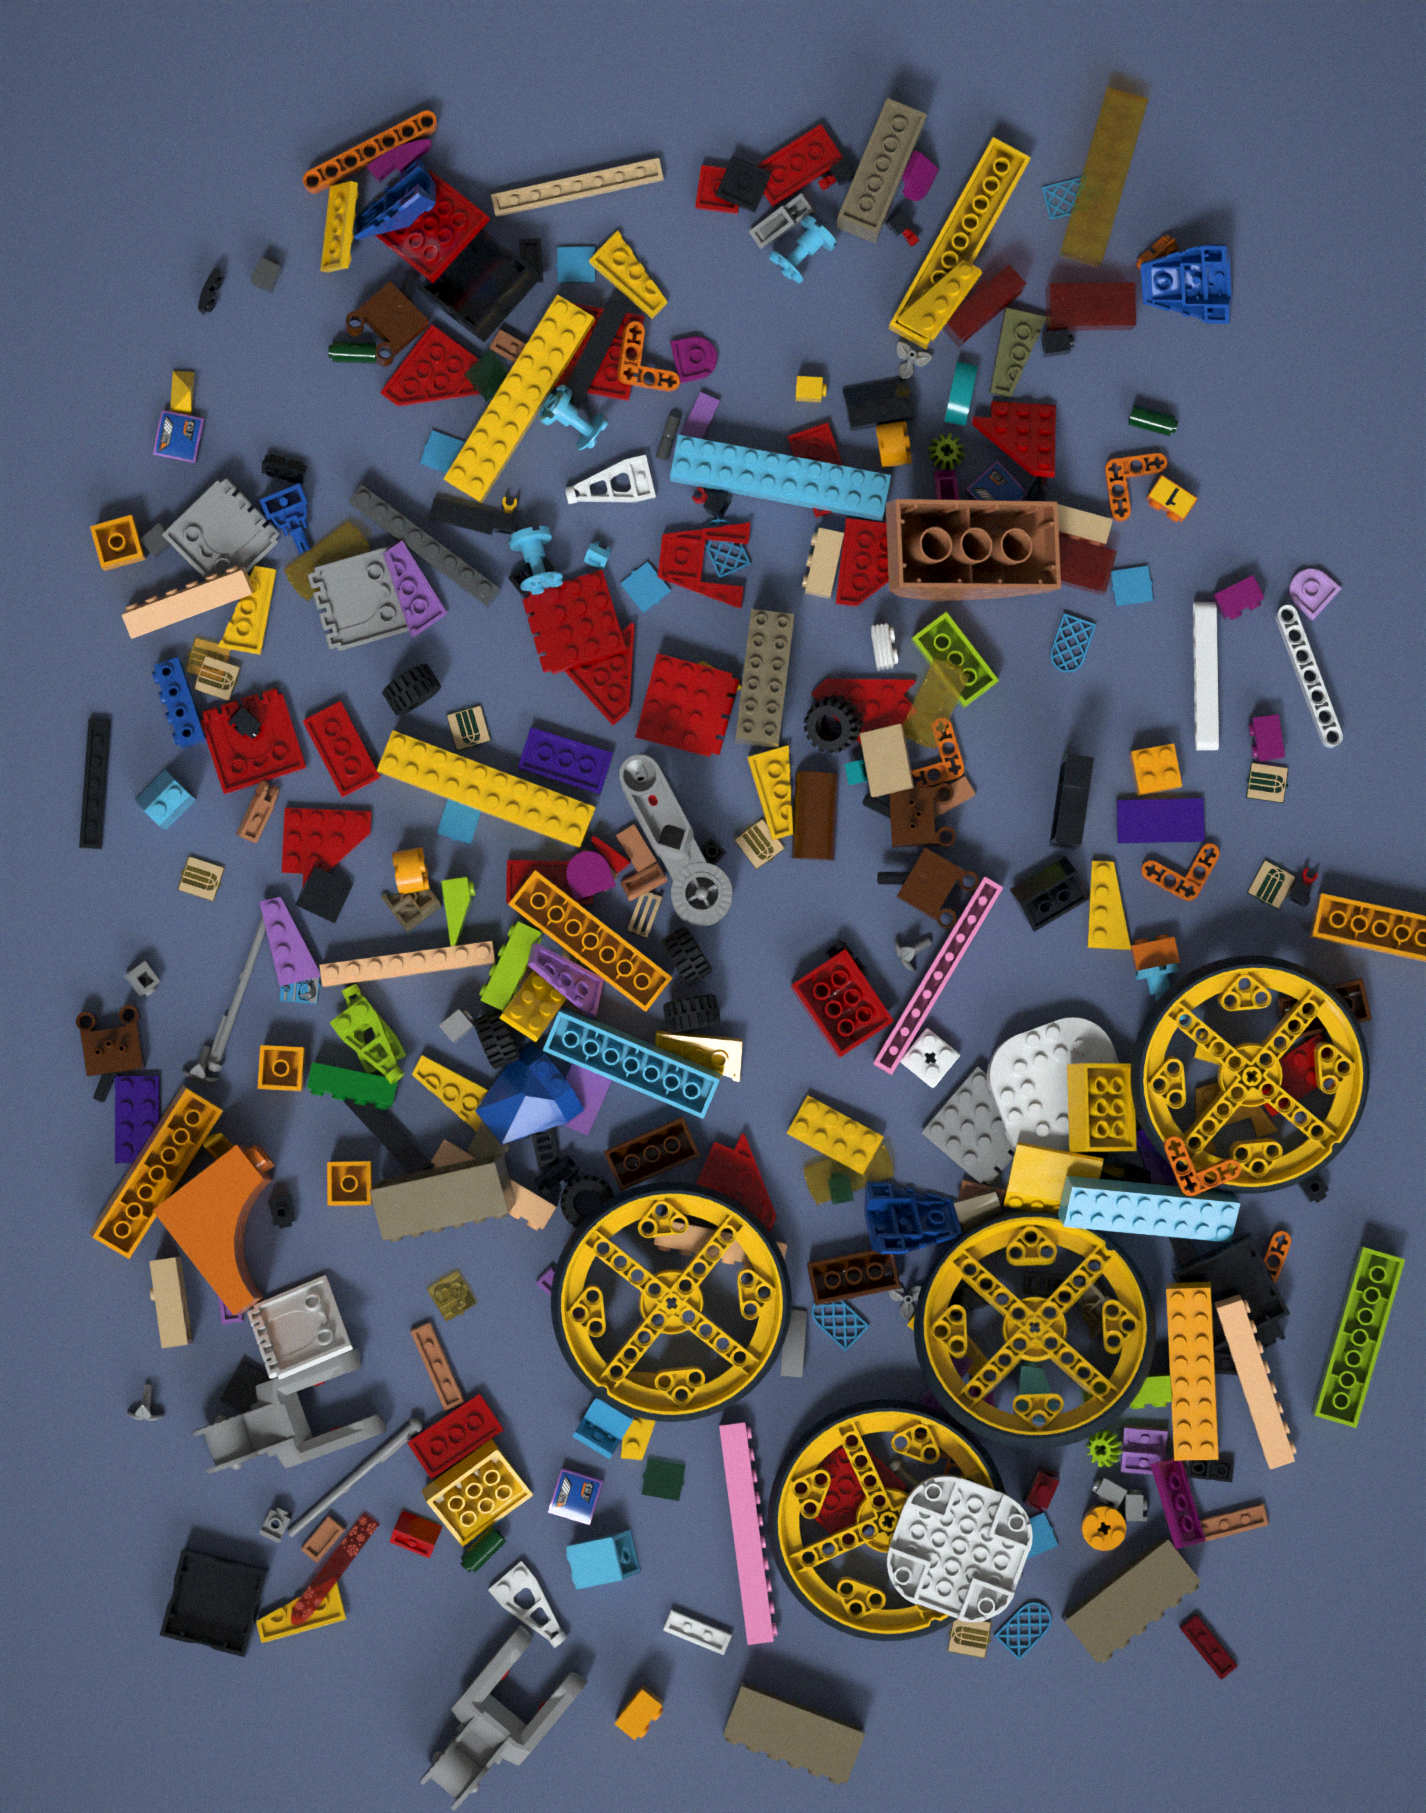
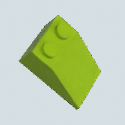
M468 877L441 881L451 946H458L473 902L472 896H476L475 885L473 881L470 882Z

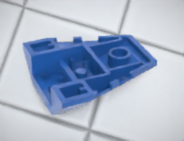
M420 158L398 175L400 180L392 188L388 185L384 189L386 193L377 202L373 200L356 217L354 224V237L356 240L410 227L419 215L424 211H430L435 206L436 183Z
M1203 244L1141 263L1143 304L1166 311L1173 310L1183 313L1182 316L1188 318L1189 316L1202 319L1201 322L1208 324H1230L1232 277L1231 256L1227 244Z
M532 1043L519 1051V1060L507 1064L475 1110L501 1145L528 1137V1135L546 1131L558 1125L567 1124L584 1111L570 1084L547 1055Z
M866 1182L864 1216L873 1251L880 1254H904L962 1235L954 1206V1199L928 1192L926 1195L913 1192L914 1189L908 1187L906 1190L893 1187L894 1184L889 1182Z

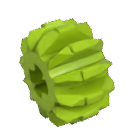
M951 433L948 434L947 439L944 438L943 434H940V442L934 438L932 443L935 446H929L928 448L930 452H934L929 455V459H937L933 464L935 467L942 463L941 470H945L946 464H948L950 470L954 469L953 462L960 465L961 461L959 458L965 456V453L959 451L964 448V444L956 445L960 438L956 437L952 441ZM945 447H948L952 455L949 453L948 456H944V452L941 449L944 450Z
M1101 1430L1089 1437L1090 1442L1086 1443L1085 1446L1090 1449L1086 1455H1092L1093 1457L1091 1463L1098 1461V1467H1103L1104 1465L1110 1467L1113 1465V1462L1116 1463L1120 1460L1118 1455L1122 1454L1123 1450L1118 1448V1446L1122 1445L1123 1442L1116 1441L1118 1434L1111 1436L1110 1430H1105L1104 1433Z

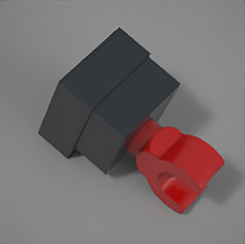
M843 159L829 168L832 175L819 180L818 184L824 191L835 182H838L840 186L846 182H851L854 175Z
M901 210L886 223V226L896 236L902 233L911 247L920 241L908 228L913 223L904 210Z
M697 487L698 492L702 493V496L700 498L692 496V500L696 504L703 503L706 513L722 520L731 504L728 495L722 492L718 496L713 493L708 495L703 488Z
M1308 868L1302 872L1301 883L1295 881L1285 897L1304 908L1311 900V897L1307 896L1311 889L1309 885L1318 877V873H1315L1312 879L1306 876Z

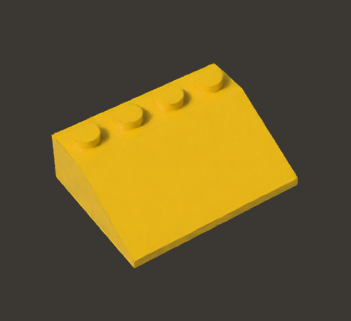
M1067 1064L1069 1152L1137 1151L1136 1116L1130 1080L1131 1064Z
M1017 1142L1005 1188L1003 1206L1026 1211L1058 1213L1066 1176L1100 1179L1104 1159Z
M493 1439L487 1441L421 1490L426 1502L462 1547L533 1496L531 1490Z

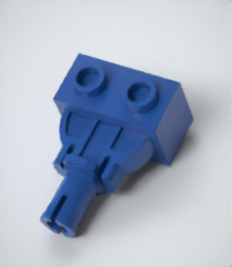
M301 483L260 499L267 520L272 519L273 523L283 530L285 536L289 535L290 532L299 554L305 552L301 542L306 551L312 549L303 529V526L304 528L309 527L306 521L308 514L306 504L309 501Z

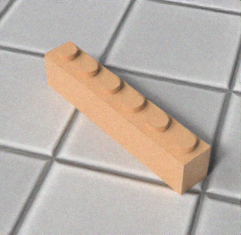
M238 565L230 567L222 575H218V573L211 574L205 577L206 581L198 583V580L192 581L185 585L186 588L179 591L178 588L171 589L165 592L166 596L160 598L157 595L145 600L146 603L139 606L138 603L126 606V610L122 613V618L131 639L251 595L254 588L245 566L241 568Z
M444 1139L431 1162L435 1164L433 1168L477 1158ZM510 1179L516 1204L508 1214L518 1220L520 1217L528 1220L527 1225L536 1231L539 1228L544 1229L557 1206Z
M673 1221L672 1226L680 1229L684 1226V1223ZM689 1224L687 1231L682 1234L655 1237L654 1245H658V1250L670 1252L671 1248L678 1249L679 1254L692 1256V1252L697 1253L715 1229ZM721 1231L720 1236L723 1239H728L732 1236V1232ZM736 1240L721 1257L723 1263L734 1265L735 1261L743 1262V1267L754 1269L747 1254ZM776 1241L785 1259L787 1243ZM715 1245L707 1248L709 1256H715L719 1251V1248Z

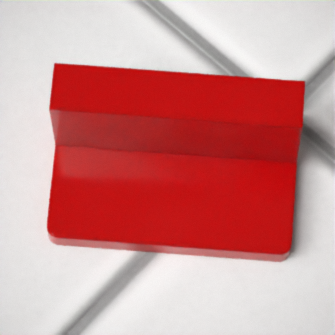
M402 1511L389 1542L430 1559L442 1526Z

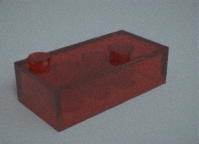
M1009 264L989 282L987 280L983 281L977 287L978 292L955 310L942 329L959 348L1021 295L1027 283Z
M1135 282L1049 283L1045 288L1047 331L1068 329V331L1132 330L1137 325Z
M1059 535L1061 584L1104 596L1117 551Z

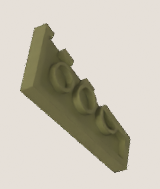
M1010 308L1004 309L989 393L1009 398L1012 396L1023 372L1022 370L1030 357L1032 348L1039 337L1041 328L1047 319L1046 316Z

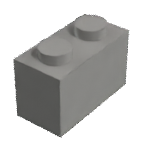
M458 1009L442 1022L439 1027L453 1043H457L475 1028L472 1024L474 1018L468 1011L462 1012V1010Z

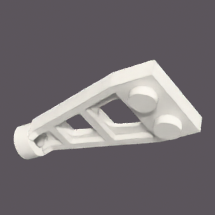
M646 455L625 459L574 486L565 487L568 504L577 502L635 503L656 498ZM620 473H626L629 477L631 489L628 492H616L611 487V479ZM601 480L606 482V494H591L589 488L591 484ZM575 490L579 491L578 497H576Z
M523 1561L518 1563L488 1589L503 1608L548 1639L554 1648L568 1637L561 1629L537 1578ZM523 1588H529L535 1598V1604L530 1609H523L514 1602V1596ZM538 1607L543 1608L549 1618L544 1626L538 1625L531 1618V1613ZM557 1631L558 1634L552 1638V1633Z

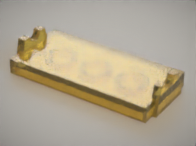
M348 521L283 571L288 576L287 580L300 597H304L308 602L314 598L313 593L321 590L320 587L311 589L307 574L314 573L315 567L371 552L370 545L357 527H353Z
M937 658L933 660L903 724L906 738L926 748L935 749L970 678V675L964 673L963 667L954 665L949 660H939Z
M881 1142L864 1175L829 1158L803 1168L805 1173L803 1176L812 1200L815 1199L816 1204L819 1205L864 1188L866 1182H880L893 1177L892 1170L894 1168L887 1148Z

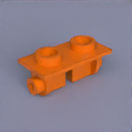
M1168 235L1162 236L1151 246L1155 253L1153 254L1147 250L1137 259L1136 266L1141 270L1142 262L1176 253L1179 250L1176 240L1174 238L1171 239Z

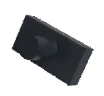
M541 238L519 239L520 258L530 264L541 277L537 283H543Z

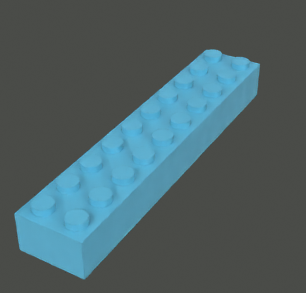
M678 435L670 473V481L827 510L876 521L883 520L891 475L683 435Z

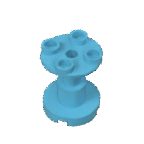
M806 215L801 220V224L806 231L796 241L798 246L786 259L774 250L768 256L775 265L779 264L783 268L781 272L789 280L793 279L797 284L803 282L804 279L795 267L808 254L813 256L821 246L829 251H832L837 246V241L823 225L814 224L817 220L810 215Z
M560 385L556 388L559 392L556 395L551 393L543 403L539 414L542 416L538 417V420L545 425H550L557 420L564 426H573L581 432L576 448L578 450H583L586 447L591 449L597 443V435L606 428L609 420L602 413L596 415L590 422L585 420L578 414V408L569 402L572 390L565 385Z
M539 526L540 530L533 531L532 527H528L511 535L512 539L508 538L510 549L522 551L525 562L530 563L533 576L525 579L520 587L523 591H531L532 595L543 593L545 588L558 587L563 584L561 573L546 572L542 559L546 555L543 545L547 544L552 538L550 528L547 526Z
M1177 963L1136 971L1134 972L1135 979H1147L1150 995H1155L1157 1002L1163 993L1171 987L1168 974L1178 972ZM1187 1014L1182 1015L1179 1020L1188 1019Z

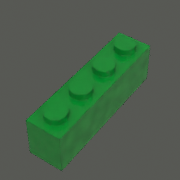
M312 1062L307 1090L311 1091L310 1094L323 1097L324 1094L332 1095L334 1100L345 1101V1098L354 1100V1104L366 1106V1103L375 1104V1108L387 1110L388 1107L393 1108L398 1081L390 1084L386 1077Z

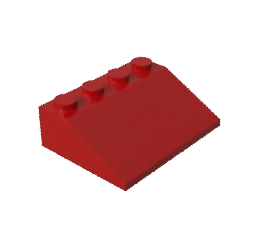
M846 949L790 986L838 1059L894 1022Z

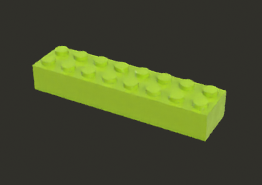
M1359 1247L1312 1408V1415L1357 1428L1405 1259L1369 1248Z

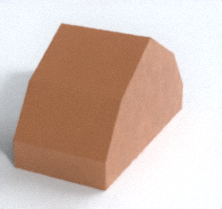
M895 499L886 503L889 591L899 597L945 602L1007 598L1047 593L1061 589L1057 502ZM998 524L1001 525L1005 529V531H1003L999 527L996 530Z

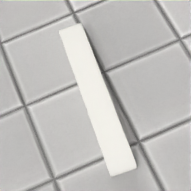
M1194 602L1196 751L1218 750L1216 602Z
M1284 605L1276 612L1277 625L1320 740L1325 747L1333 748L1340 744L1343 738L1340 725L1297 610L1291 605ZM1286 610L1291 613L1292 618L1290 621L1282 619V611ZM1290 631H1296L1299 634L1298 641H1292L1289 638ZM1297 651L1305 652L1307 656L1306 661L1302 662L1297 659ZM1305 671H1310L1313 673V682H1308L1305 680ZM1313 691L1321 694L1322 699L1320 702L1313 701L1311 697ZM1320 712L1328 713V722H1322L1319 719ZM1328 732L1336 734L1337 740L1335 743L1327 740Z

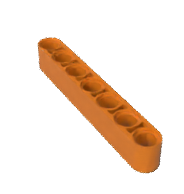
M427 110L422 111L307 171L303 176L305 189L312 194L319 193L367 168V165L389 150L403 144L421 140L433 134L438 127L435 114ZM426 118L433 120V124L429 127L422 125L423 120ZM411 128L414 130L412 136L406 137L403 135L404 130ZM388 138H393L395 143L388 147L384 145V141ZM368 148L376 150V153L371 157L365 155V151ZM349 158L357 160L354 166L346 165V161ZM330 168L338 169L335 176H328L327 171ZM317 178L319 182L316 186H309V179Z

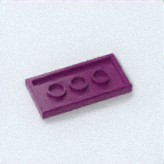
M1174 1458L1150 1464L1175 1550L1206 1542L1182 1460L1174 1461Z

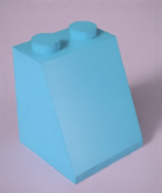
M166 769L135 799L143 811L165 830L196 800Z
M1024 1361V1365L1019 1364L1016 1397L1022 1394H1052L1044 1369L1039 1366V1363ZM1055 1401L1048 1403L1049 1409L1057 1410ZM1019 1402L1016 1408L1020 1411H1026L1029 1406L1025 1402ZM1035 1417L1033 1421L1045 1422L1042 1417Z
M631 1530L566 1546V1557L571 1566V1578L576 1590L621 1581L641 1572Z

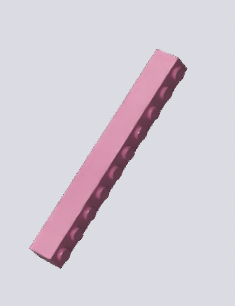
M987 877L982 879L874 1060L873 1065L890 1075L893 1074L1003 889L1002 886Z
M745 1421L720 1424L747 1643L751 1645L774 1642L773 1636H777L776 1622L771 1623L770 1614H775L773 1600H768L767 1593L772 1592L770 1579L765 1577V1570H769L767 1557H763L762 1548H766L765 1536L760 1535L759 1526H763L762 1513H757L756 1505L760 1504L759 1491L754 1492L753 1483L757 1482L756 1469L751 1470L750 1462L755 1461L753 1447H748V1439H752L751 1428L746 1426Z

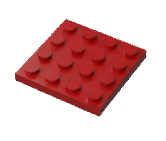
M429 169L428 172L436 183L435 206L430 211H424L419 215L410 227L374 236L429 281L434 283L487 224L490 218Z
M572 303L592 315L596 321L554 388L560 385H567L604 308ZM631 313L626 314L587 394L629 401L632 385L621 383L617 374L623 330L627 324L633 321L640 322L643 325L645 316ZM634 326L632 329H629V332L633 333L631 341L627 340V343L638 344V341L633 342L634 336L639 334V331H636ZM633 347L626 349L627 357L630 359L636 357V350ZM630 369L623 372V375L627 376V380L630 377H634V374L629 372Z
M849 1435L846 1437L845 1442L849 1446H853L858 1442V1438L855 1435ZM843 1445L835 1448L817 1466V1468L821 1467L828 1470L831 1482L820 1512L814 1519L830 1534L856 1523L855 1518L858 1506L866 1497ZM867 1448L884 1488H896L904 1491L907 1485ZM858 1455L854 1462L858 1466L866 1464L867 1458L864 1455ZM818 1473L815 1476V1481L818 1484H823L827 1480V1476L824 1473ZM867 1475L864 1478V1483L868 1486L876 1482V1478L873 1475ZM803 1482L797 1483L795 1485L796 1492L804 1493L807 1490V1485ZM876 1495L873 1498V1503L877 1506H881L885 1502V1497L882 1495ZM808 1502L804 1505V1509L808 1513H813L816 1510V1505L813 1502ZM871 1524L864 1525L862 1532L864 1533ZM846 1533L843 1535L842 1541L846 1544H851L855 1537L851 1533Z

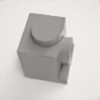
M146 961L140 963L124 975L125 979L130 982L139 996L144 994L149 996L157 990L156 985L160 983V980ZM140 977L145 979L144 985H141L139 982Z
M1103 1476L1101 1480L1097 1479L1091 1489L1098 1494V1500L1107 1505L1112 1502L1111 1507L1116 1510L1127 1493L1126 1489Z
M1129 1489V1493H1126L1124 1496V1520L1147 1521V1516L1143 1515V1512H1147V1499H1143L1142 1489Z
M277 1507L276 1510L272 1508L259 1534L277 1543L281 1542L292 1517L288 1516L289 1512L280 1507ZM273 1520L279 1521L280 1526L278 1528L272 1526Z

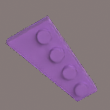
M399 541L382 553L410 636L415 637L448 613L404 542Z
M282 897L260 901L279 986L321 977L320 971Z
M538 943L531 945L527 965L590 1019L595 1018L604 979Z

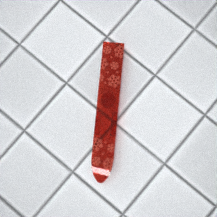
M365 1513L362 1514L297 1601L291 1614V1623L294 1626L300 1625L310 1618L380 1525Z

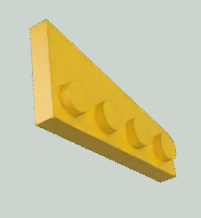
M964 260L961 261L897 318L898 322L934 341L981 276V269Z
M629 1371L628 1380L641 1386L657 1389L654 1382L656 1373ZM663 1375L659 1377L658 1383L665 1386L669 1383L670 1378ZM633 1416L634 1420L622 1438L621 1458L643 1460L656 1421Z
M333 1577L324 1584L312 1589L314 1591L313 1594L310 1593L312 1598L307 1595V1599L304 1596L298 1597L289 1604L256 1621L261 1643L347 1620L337 1578ZM316 1599L318 1601L319 1599L321 1600V1604L318 1607L314 1605ZM298 1602H299V1605H300V1602H302V1604L304 1605V1607H303L302 1610H301V1608H300V1610H298V1608H296V1605H297ZM310 1608L314 1613L306 1620L302 1617L303 1614L306 1615L303 1610L306 1611Z

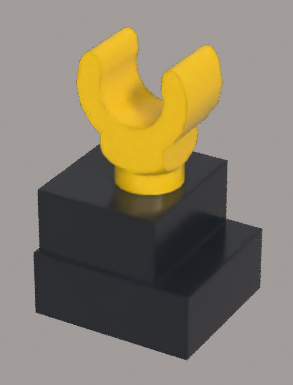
M504 497L502 500L504 513L497 512L494 531L512 535L517 532V523H513L514 515L512 514L518 505L517 499H514L513 505L508 506L506 504L507 499Z

